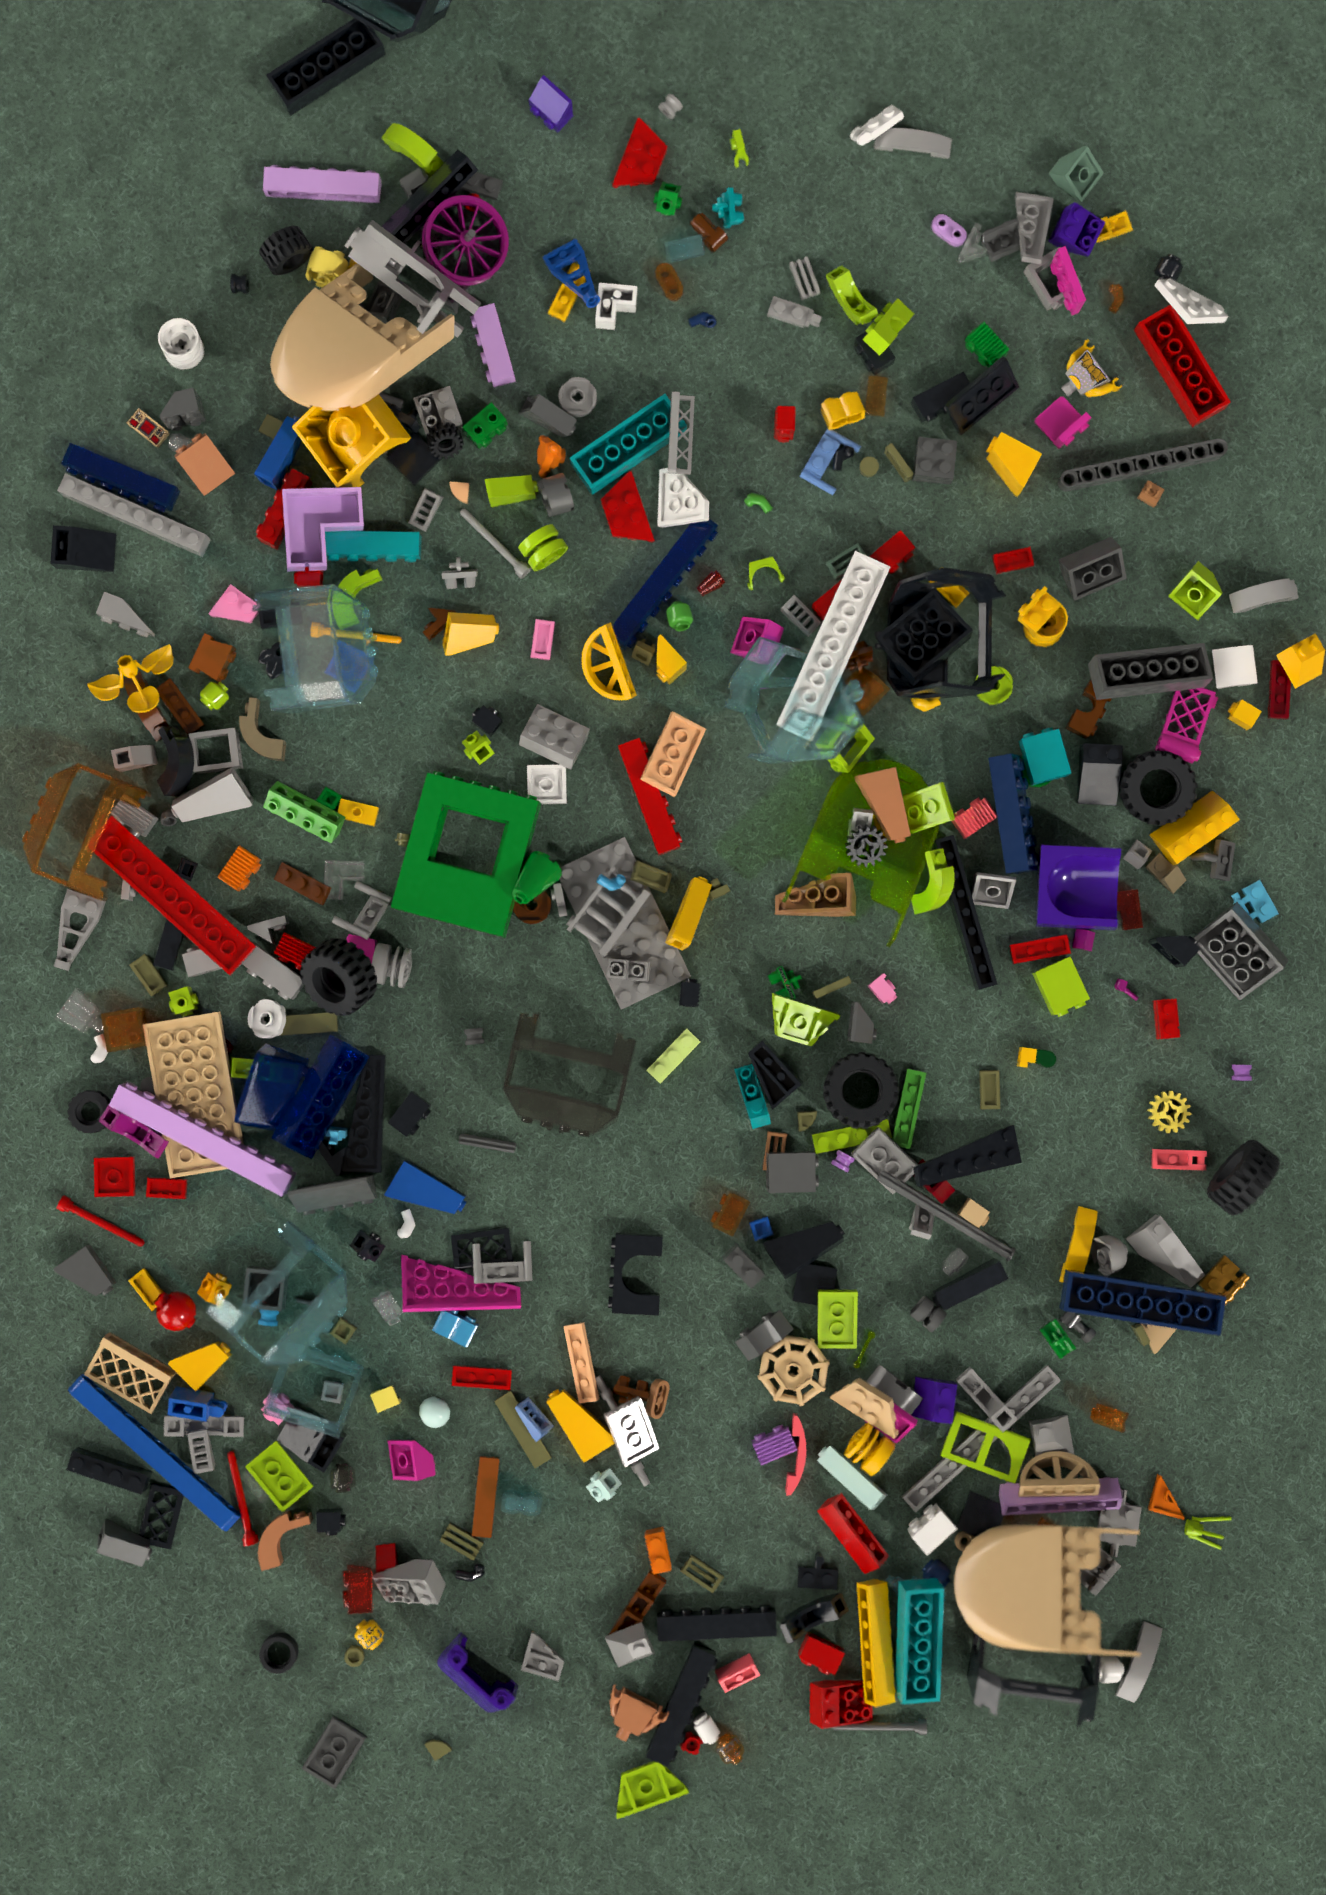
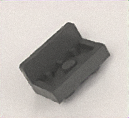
M1017 219L1006 221L1002 225L990 228L982 233L981 245L991 262L1020 250Z

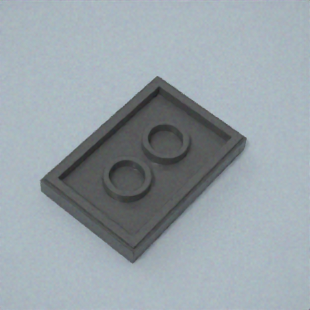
M333 1716L301 1769L336 1789L367 1736L336 1716Z

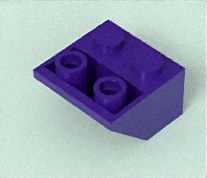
M1074 202L1064 208L1048 241L1060 248L1066 246L1067 251L1070 253L1088 257L1106 222Z

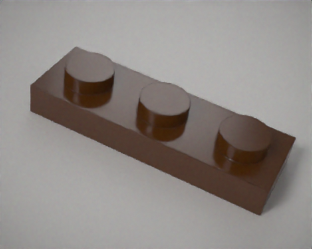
M171 678L156 688L160 698L188 736L189 733H196L206 726Z
M284 862L281 863L274 877V880L320 905L325 904L332 887Z

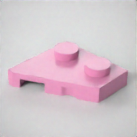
M230 584L209 612V615L252 623L259 614L258 610L262 609V607Z

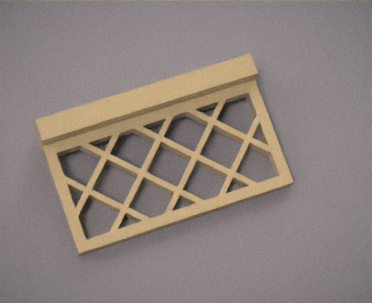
M109 1332L101 1340V1345L84 1375L152 1414L170 1381L175 1376L176 1371ZM104 1348L111 1351L112 1359H103L102 1351ZM124 1359L128 1361L129 1368L121 1370L118 1360ZM114 1361L116 1372L108 1373L105 1363ZM101 1365L104 1375L97 1376L91 1371L94 1366ZM135 1370H143L146 1378L137 1380ZM131 1371L133 1381L124 1383L122 1373ZM118 1375L120 1385H112L109 1377ZM158 1379L164 1382L162 1388L154 1390L152 1380ZM147 1381L150 1391L141 1393L139 1383ZM135 1385L137 1395L131 1396L128 1394L126 1386ZM152 1395L153 1404L151 1407L144 1403L142 1396Z

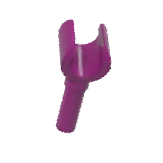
M1117 979L1115 989L1124 992L1137 1001L1139 997L1126 988L1128 982L1123 979Z

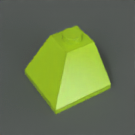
M1198 561L1168 596L1196 620H1199L1223 592L1214 574Z

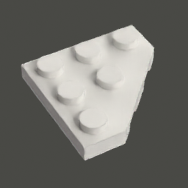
M1158 279L1154 285L1187 324L1224 323L1229 317L1221 305L1172 279Z
M668 468L659 469L658 526L663 528L709 521V500L684 474H668Z

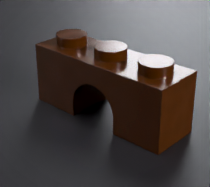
M1091 678L1082 694L1091 700V712L1085 713L1076 709L1065 728L1084 739L1094 735L1098 727L1095 724L1098 718L1102 719L1106 709L1104 706L1106 702H1110L1112 699L1096 700Z

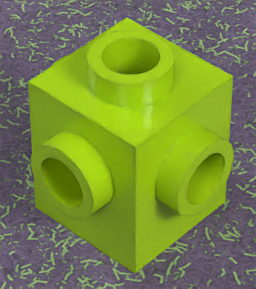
M477 730L462 741L466 748L463 750L470 760L474 758L479 765L495 754L489 746L491 741L485 734L481 736Z
M187 986L168 992L171 999L169 1007L172 1012H175V1015H182V1018L193 1015V1011L198 1009L197 1004H199V1000L191 987Z

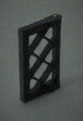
M509 1228L451 1235L454 1268L458 1270L473 1267V1258L465 1252V1249L471 1242L477 1244L473 1241L474 1238L485 1236L489 1239L482 1247L480 1246V1252L484 1251L491 1259L481 1261V1263L513 1262ZM504 1234V1242L502 1244L498 1243L492 1238L493 1235ZM468 1239L469 1242L463 1250L458 1247L457 1240ZM490 1239L500 1246L493 1256L483 1249ZM501 1248L504 1249L507 1257L496 1259L495 1255ZM463 1253L472 1261L460 1264L459 1257Z
M151 1483L139 1532L141 1537L150 1541V1545L171 1550L184 1495L176 1488ZM155 1491H158L164 1497L154 1502ZM170 1495L178 1496L176 1506L174 1507L168 1498ZM165 1499L171 1509L161 1514L156 1504ZM151 1507H154L159 1516L150 1522L148 1520ZM173 1511L172 1523L168 1526L163 1516ZM161 1518L166 1529L157 1534L151 1524ZM147 1526L150 1527L154 1534L151 1538L144 1537ZM168 1530L167 1542L162 1541L159 1535Z

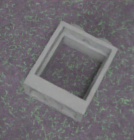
M1058 248L1044 255L1041 265L1030 263L1024 270L1027 279L1047 311L1051 308L1056 310L1064 304L1065 297L1062 292L1051 298L1037 273L1050 266Z
M236 728L189 733L194 752V773L203 774L226 771L232 767L234 769L243 768L239 731ZM228 735L231 762L200 766L197 739Z

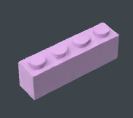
M495 304L481 306L473 314L474 316H470L473 328L477 327L479 333L475 335L478 346L482 345L484 351L480 353L482 362L487 364L489 369L485 371L488 383L492 382L493 387H498L516 382Z

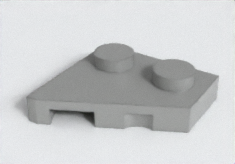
M532 1631L521 1670L559 1681L564 1659L538 1634Z

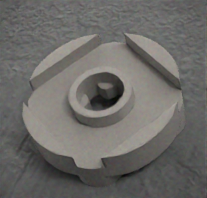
M573 377L561 386L559 390V403L563 411L569 415L582 417L590 414L596 406L597 392L587 379ZM576 393H580L583 399L577 402L572 397L576 396Z

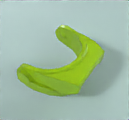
M772 556L749 562V583H747L750 591L753 590V575L762 567L774 568L778 573L780 582L782 583L785 580L784 575Z

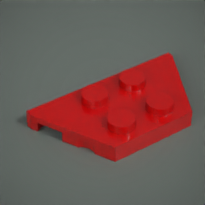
M639 117L612 184L614 188L625 185L654 184L667 152V145Z
M629 471L601 498L612 537L643 540L652 543L654 542V537L632 471Z

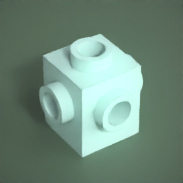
M609 1468L602 1473L598 1471L590 1477L591 1482L586 1488L592 1497L599 1502L603 1499L609 1500L616 1494L615 1490L622 1483Z

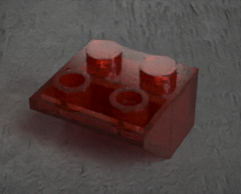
M347 1564V1571H343L344 1587H347V1590L343 1591L344 1608L348 1609V1614L372 1613V1569L370 1567Z

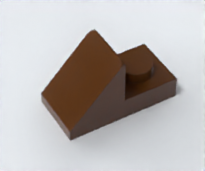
M428 608L436 621H431L424 627V636L430 641L446 628L448 612L457 613L455 610Z

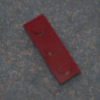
M1272 660L1270 667L1268 719L1287 720L1289 719L1291 680L1280 661Z

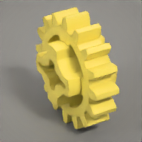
M1169 1091L1168 1095L1165 1092H1161V1097L1155 1095L1156 1101L1149 1102L1153 1106L1152 1109H1147L1148 1112H1152V1115L1148 1117V1119H1154L1152 1126L1159 1125L1158 1130L1163 1131L1165 1128L1166 1133H1170L1171 1129L1177 1133V1127L1184 1129L1183 1123L1190 1122L1186 1117L1192 1114L1187 1112V1109L1191 1107L1190 1105H1185L1187 1099H1180V1093H1176L1174 1096L1173 1091ZM1170 1099L1175 1100L1179 1105L1172 1104ZM1160 1103H1161L1162 1106H1161L1160 1110L1157 1111L1158 1106H1159ZM1169 1109H1173V1112L1170 1113V1115H1166V1112L1169 1111ZM1160 1119L1167 1120V1123H1169V1125L1162 1123Z

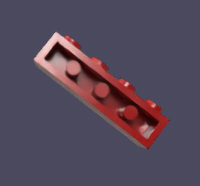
M293 468L290 473H286L281 490H277L272 507H268L263 524L260 523L256 530V537L259 541L276 550L285 536L282 489H307L312 485V481L308 476Z
M842 1493L827 1499L817 1510L864 1574L880 1568L889 1557L887 1552Z

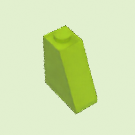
M531 475L484 479L491 508L536 499L535 492H539L537 481H532Z

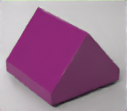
M1076 929L1072 948L1092 952L1095 932Z

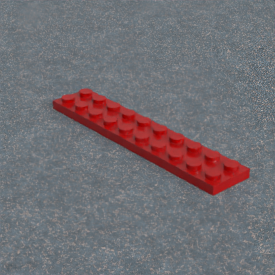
M111 816L85 844L227 974L232 975L257 947L114 816Z

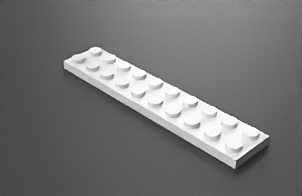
M857 551L854 552L776 725L806 739L813 740L890 566Z

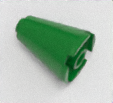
M534 851L527 857L512 891L513 898L517 903L528 904L555 884L562 876L559 864L556 861L554 863L550 861L548 854Z

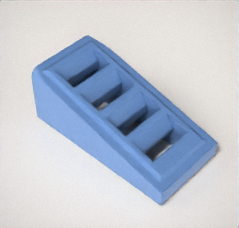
M529 1397L515 1406V1410L536 1442L554 1427Z

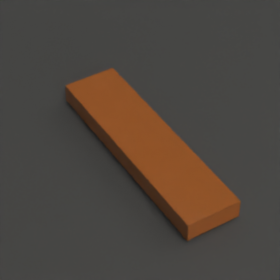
M480 1456L472 1536L492 1537L500 1458Z

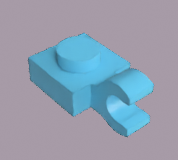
M328 1126L326 1128L325 1137H330L329 1144L337 1145L338 1141H342V1138L348 1136V1128Z

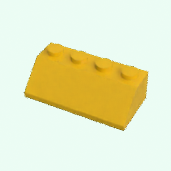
M1213 790L1192 804V808L1185 812L1186 815L1184 817L1178 818L1176 822L1166 823L1150 834L1155 844L1173 866L1240 820L1231 806Z

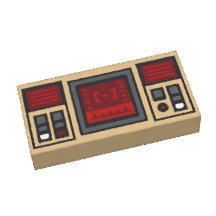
M139 408L127 422L131 428L157 448L170 434Z

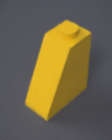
M448 612L442 644L445 655L450 656L494 642L495 634L497 635L499 632V624L496 623L494 615Z
M217 1341L176 1357L168 1365L197 1391L232 1356L230 1353L231 1349L226 1343Z

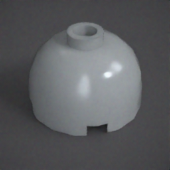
M1110 1235L1093 1239L1095 1241L1092 1242L1090 1250L1093 1262L1096 1263L1098 1261L1101 1267L1098 1269L1099 1272L1109 1276L1120 1271L1127 1261L1128 1249L1126 1245L1115 1236Z

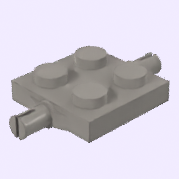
M1120 1489L1122 1495L1120 1509L1100 1510L1097 1528L1138 1530L1142 1507L1125 1502L1127 1490ZM1101 1533L1100 1541L1111 1544L1109 1556L1118 1557L1119 1546L1128 1545L1136 1547L1138 1535Z

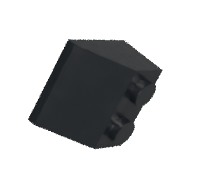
M1191 936L1156 937L1148 941L1152 947L1176 968L1186 966L1201 949L1197 946L1198 942Z

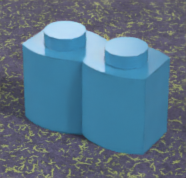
M458 1310L441 1311L432 1330L464 1347H468L479 1325L476 1323V1319L469 1315L463 1317L458 1314Z

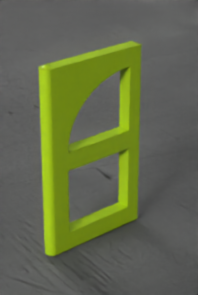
M956 1411L940 1456L1015 1484L1031 1439L1009 1430L1002 1432L993 1424ZM961 1424L986 1433L975 1462L950 1453ZM994 1436L1001 1439L1008 1448L1011 1459L1009 1475L984 1465Z

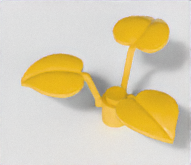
M169 644L152 652L143 659L141 664L137 660H133L130 655H124L117 661L120 676L109 674L94 682L87 683L89 690L96 698L109 701L118 697L120 688L124 687L123 675L132 678L138 692H134L129 696L127 700L128 707L137 713L150 711L157 706L160 699L159 693L153 686H148L142 690L135 676L138 673V668L146 673L151 671L153 674H161L168 671L173 664L172 647Z

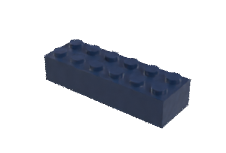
M1015 754L990 757L988 759L1006 873L1020 874L1038 871L1040 860L1038 854L1035 853L1037 840L1035 835L1032 834L1034 821L1033 817L1029 814L1031 802L1030 798L1026 795L1028 782L1023 775V770H1025L1024 760L1021 759V756Z

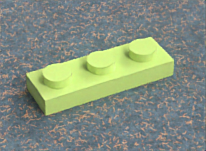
M686 1029L646 1071L661 1084L700 1041Z

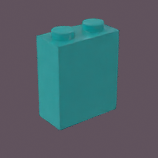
M1053 727L1046 728L1037 735L1034 732L1027 733L1019 741L1031 786L1063 778L1071 774L1059 729L1053 730Z

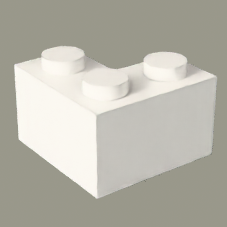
M599 283L598 296L600 297V302L596 309V328L615 330L617 311L636 313L637 286Z

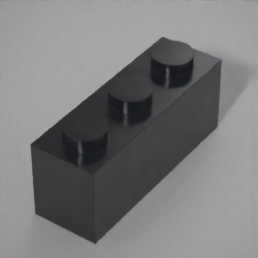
M964 371L912 398L911 404L921 423L926 420L927 422L933 421L942 412L944 414L948 413L944 405L970 384Z

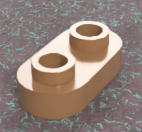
M658 1378L651 1384L646 1404L647 1416L658 1419L663 1415L669 1393V1383Z

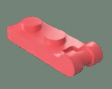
M1152 1149V1168L1206 1170L1205 1157H1207V1151ZM1193 1156L1197 1157V1164H1192Z

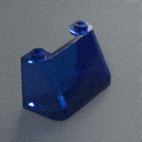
M269 1044L261 1047L253 1059L234 1122L240 1125L284 1133L286 1130L289 1131L293 1120L290 1119L291 1107L300 1081L303 1077L307 1078L310 1066L308 1064L310 1059Z

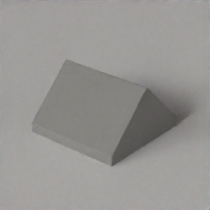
M975 873L973 875L971 891L974 905L1009 909L1016 877Z

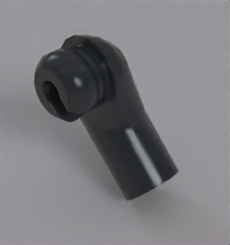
M844 446L835 452L832 470L842 471L843 461L853 457L855 454L853 447Z

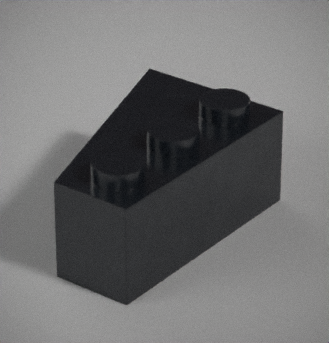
M765 1038L748 1052L772 1110L802 1085L803 1081Z

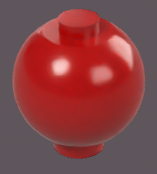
M163 1291L153 1303L157 1306L156 1316L159 1323L168 1330L180 1331L186 1327L189 1329L196 1321L194 1318L196 1315L195 1302L184 1292L174 1291L167 1294Z

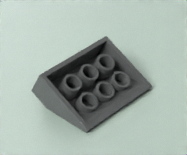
M1238 902L1221 913L1193 937L1198 942L1197 946L1201 948L1197 953L1239 1001L1284 969L1289 961Z
M374 1174L296 1188L287 1192L297 1212H303L304 1215L314 1214L315 1209L323 1208V1212L335 1210L334 1206L342 1205V1208L352 1207L354 1202L361 1201L362 1205L373 1203V1199L377 1198Z

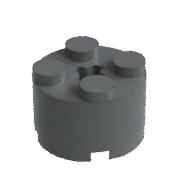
M564 473L537 481L548 517H554L575 510L570 489L565 484L567 480Z

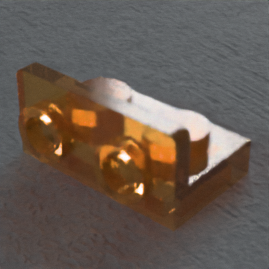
M729 1191L728 1194H723L719 1202L722 1206L719 1212H714L710 1221L713 1222V1228L733 1237L750 1201Z

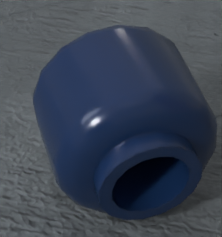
M931 1559L922 1569L924 1572L922 1575L923 1579L937 1578L943 1587L951 1581L949 1578L951 1570L940 1559Z

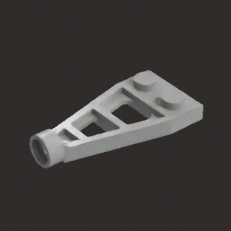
M67 889L61 906L57 958L54 967L69 971L72 962L99 922L106 901ZM74 912L87 917L85 926L79 931L73 930L70 927V916ZM68 933L76 934L79 937L73 949L65 947L66 935ZM62 958H67V962L61 961Z

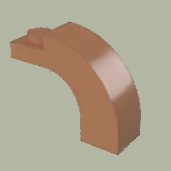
M289 1510L277 1516L262 1534L258 1547L261 1571L281 1566L284 1562L280 1549L282 1535L288 1530L311 1524L313 1521L311 1512L306 1514L305 1511L295 1513L292 1518L291 1511Z

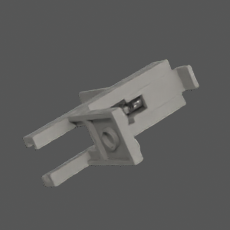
M373 220L365 231L357 227L345 244L346 248L349 246L353 248L348 257L416 306L420 313V317L417 320L420 324L417 330L424 334L433 320L439 323L448 316L440 310L448 297H451L472 314H475L480 307L481 302L414 253L421 243L419 240L411 249ZM407 264L439 288L441 293L437 291L429 302L397 277ZM454 320V335L458 338L464 327Z

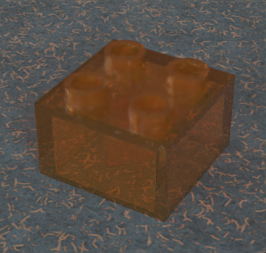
M137 1007L101 1014L107 1052L147 1047L143 1024H147L145 1008Z

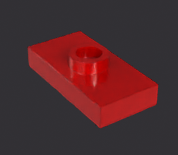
M1031 547L992 555L996 574L1034 567L1035 565Z
M147 1177L146 1197L186 1199L188 1179Z

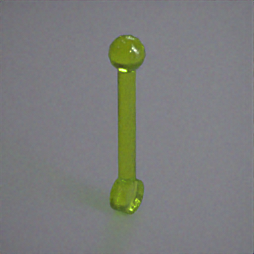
M873 1331L868 1332V1338L857 1360L853 1362L855 1369L860 1367V1361L871 1339L875 1338Z

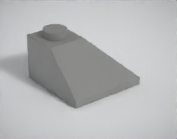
M1068 1415L1029 1421L1034 1456L1050 1451L1074 1454Z
M642 1622L605 1636L618 1668L655 1654Z

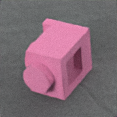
M883 973L870 983L868 987L882 1004L885 1002L890 1004L897 998L894 992L895 986L890 980H884L886 975Z

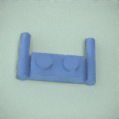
M827 428L800 477L827 493L834 495L836 488L820 480L840 444L853 447L856 453H858L861 446L834 430Z

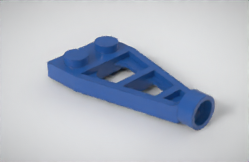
M576 239L542 256L550 272L583 299L587 307L593 308L599 304L600 297L594 289L584 250ZM576 261L579 263L580 268L570 274L562 270ZM585 276L587 282L577 286L573 282Z

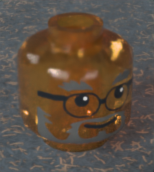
M726 1733L717 1740L715 1749L725 1764L732 1763L736 1765L743 1759L742 1755L745 1752V1748L737 1735Z

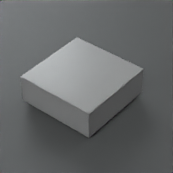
M325 1380L321 1400L340 1404L344 1383Z

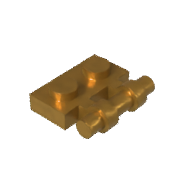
M1223 1255L1198 1285L1206 1292L1220 1293L1226 1296V1306L1228 1302L1231 1303L1234 1300V1295L1246 1286L1245 1283L1250 1277L1243 1273L1238 1278L1235 1274L1240 1268ZM1230 1280L1233 1281V1286L1226 1291L1224 1289L1225 1285Z

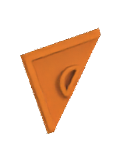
M1157 1474L1148 1510L1184 1520L1185 1517L1162 1476Z

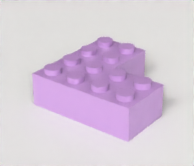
M361 487L282 489L287 572L305 571V567H309V571L326 570L325 532L363 531Z

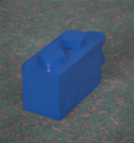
M176 1386L169 1397L168 1415L206 1422L209 1416L222 1417L224 1411L228 1408V1404L224 1400L214 1399V1392L195 1391L194 1389Z

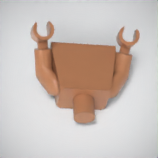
M616 1684L613 1686L610 1698L611 1716L615 1718L614 1724L620 1727L616 1737L622 1741H627L630 1733L639 1736L641 1732L646 1733L660 1722H665L670 1712H661L662 1706H659L657 1710L658 1704L625 1687L622 1690H617Z

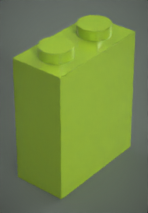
M1071 956L1032 973L1051 1015L1063 1016L1069 1013V1008L1075 1007V1009L1083 1007L1086 1005L1085 1001L1090 999Z

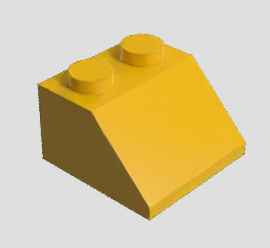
M1315 633L1276 655L1295 689L1322 674L1325 649Z
M660 634L657 643L656 675L663 683L667 682L670 685L687 669V662Z

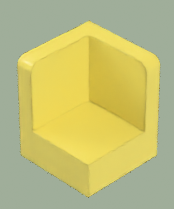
M393 1386L382 1390L378 1389L370 1394L377 1413L401 1403V1398L397 1397Z

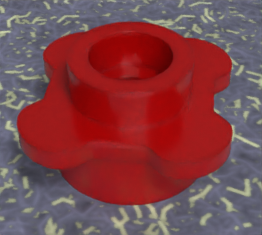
M688 1731L685 1734L684 1742L681 1744V1749L697 1755L700 1744L703 1741L700 1736H695L692 1732Z

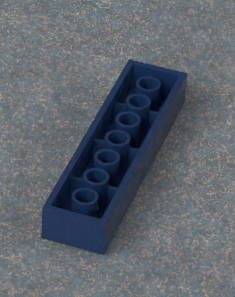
M1065 1269L1060 1309L1068 1312L1221 1336L1226 1296L1218 1293Z

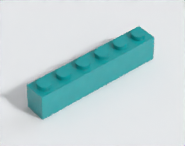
M325 532L326 558L330 561H338L339 558H347L348 561H358V558H366V561L371 562L378 561V559H385L388 562H396L397 559H404L406 562H416V559H421L420 532Z

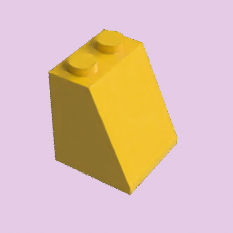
M1003 432L998 437L994 436L986 451L989 453L987 457L988 462L1017 497L1025 487L1042 455L1037 450Z

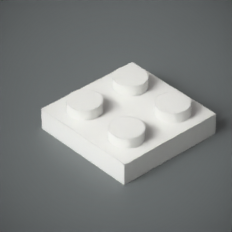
M527 765L528 795L537 797V801L541 804H567L566 767L562 765Z

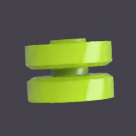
M553 524L536 530L525 538L518 547L524 557H530L528 564L533 571H539L549 566L568 550V546L563 539H556L559 533Z

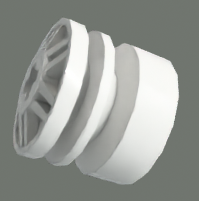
M174 318L165 322L160 328L158 343L167 361L173 367L190 369L202 360L204 345L196 327L190 321L183 318Z

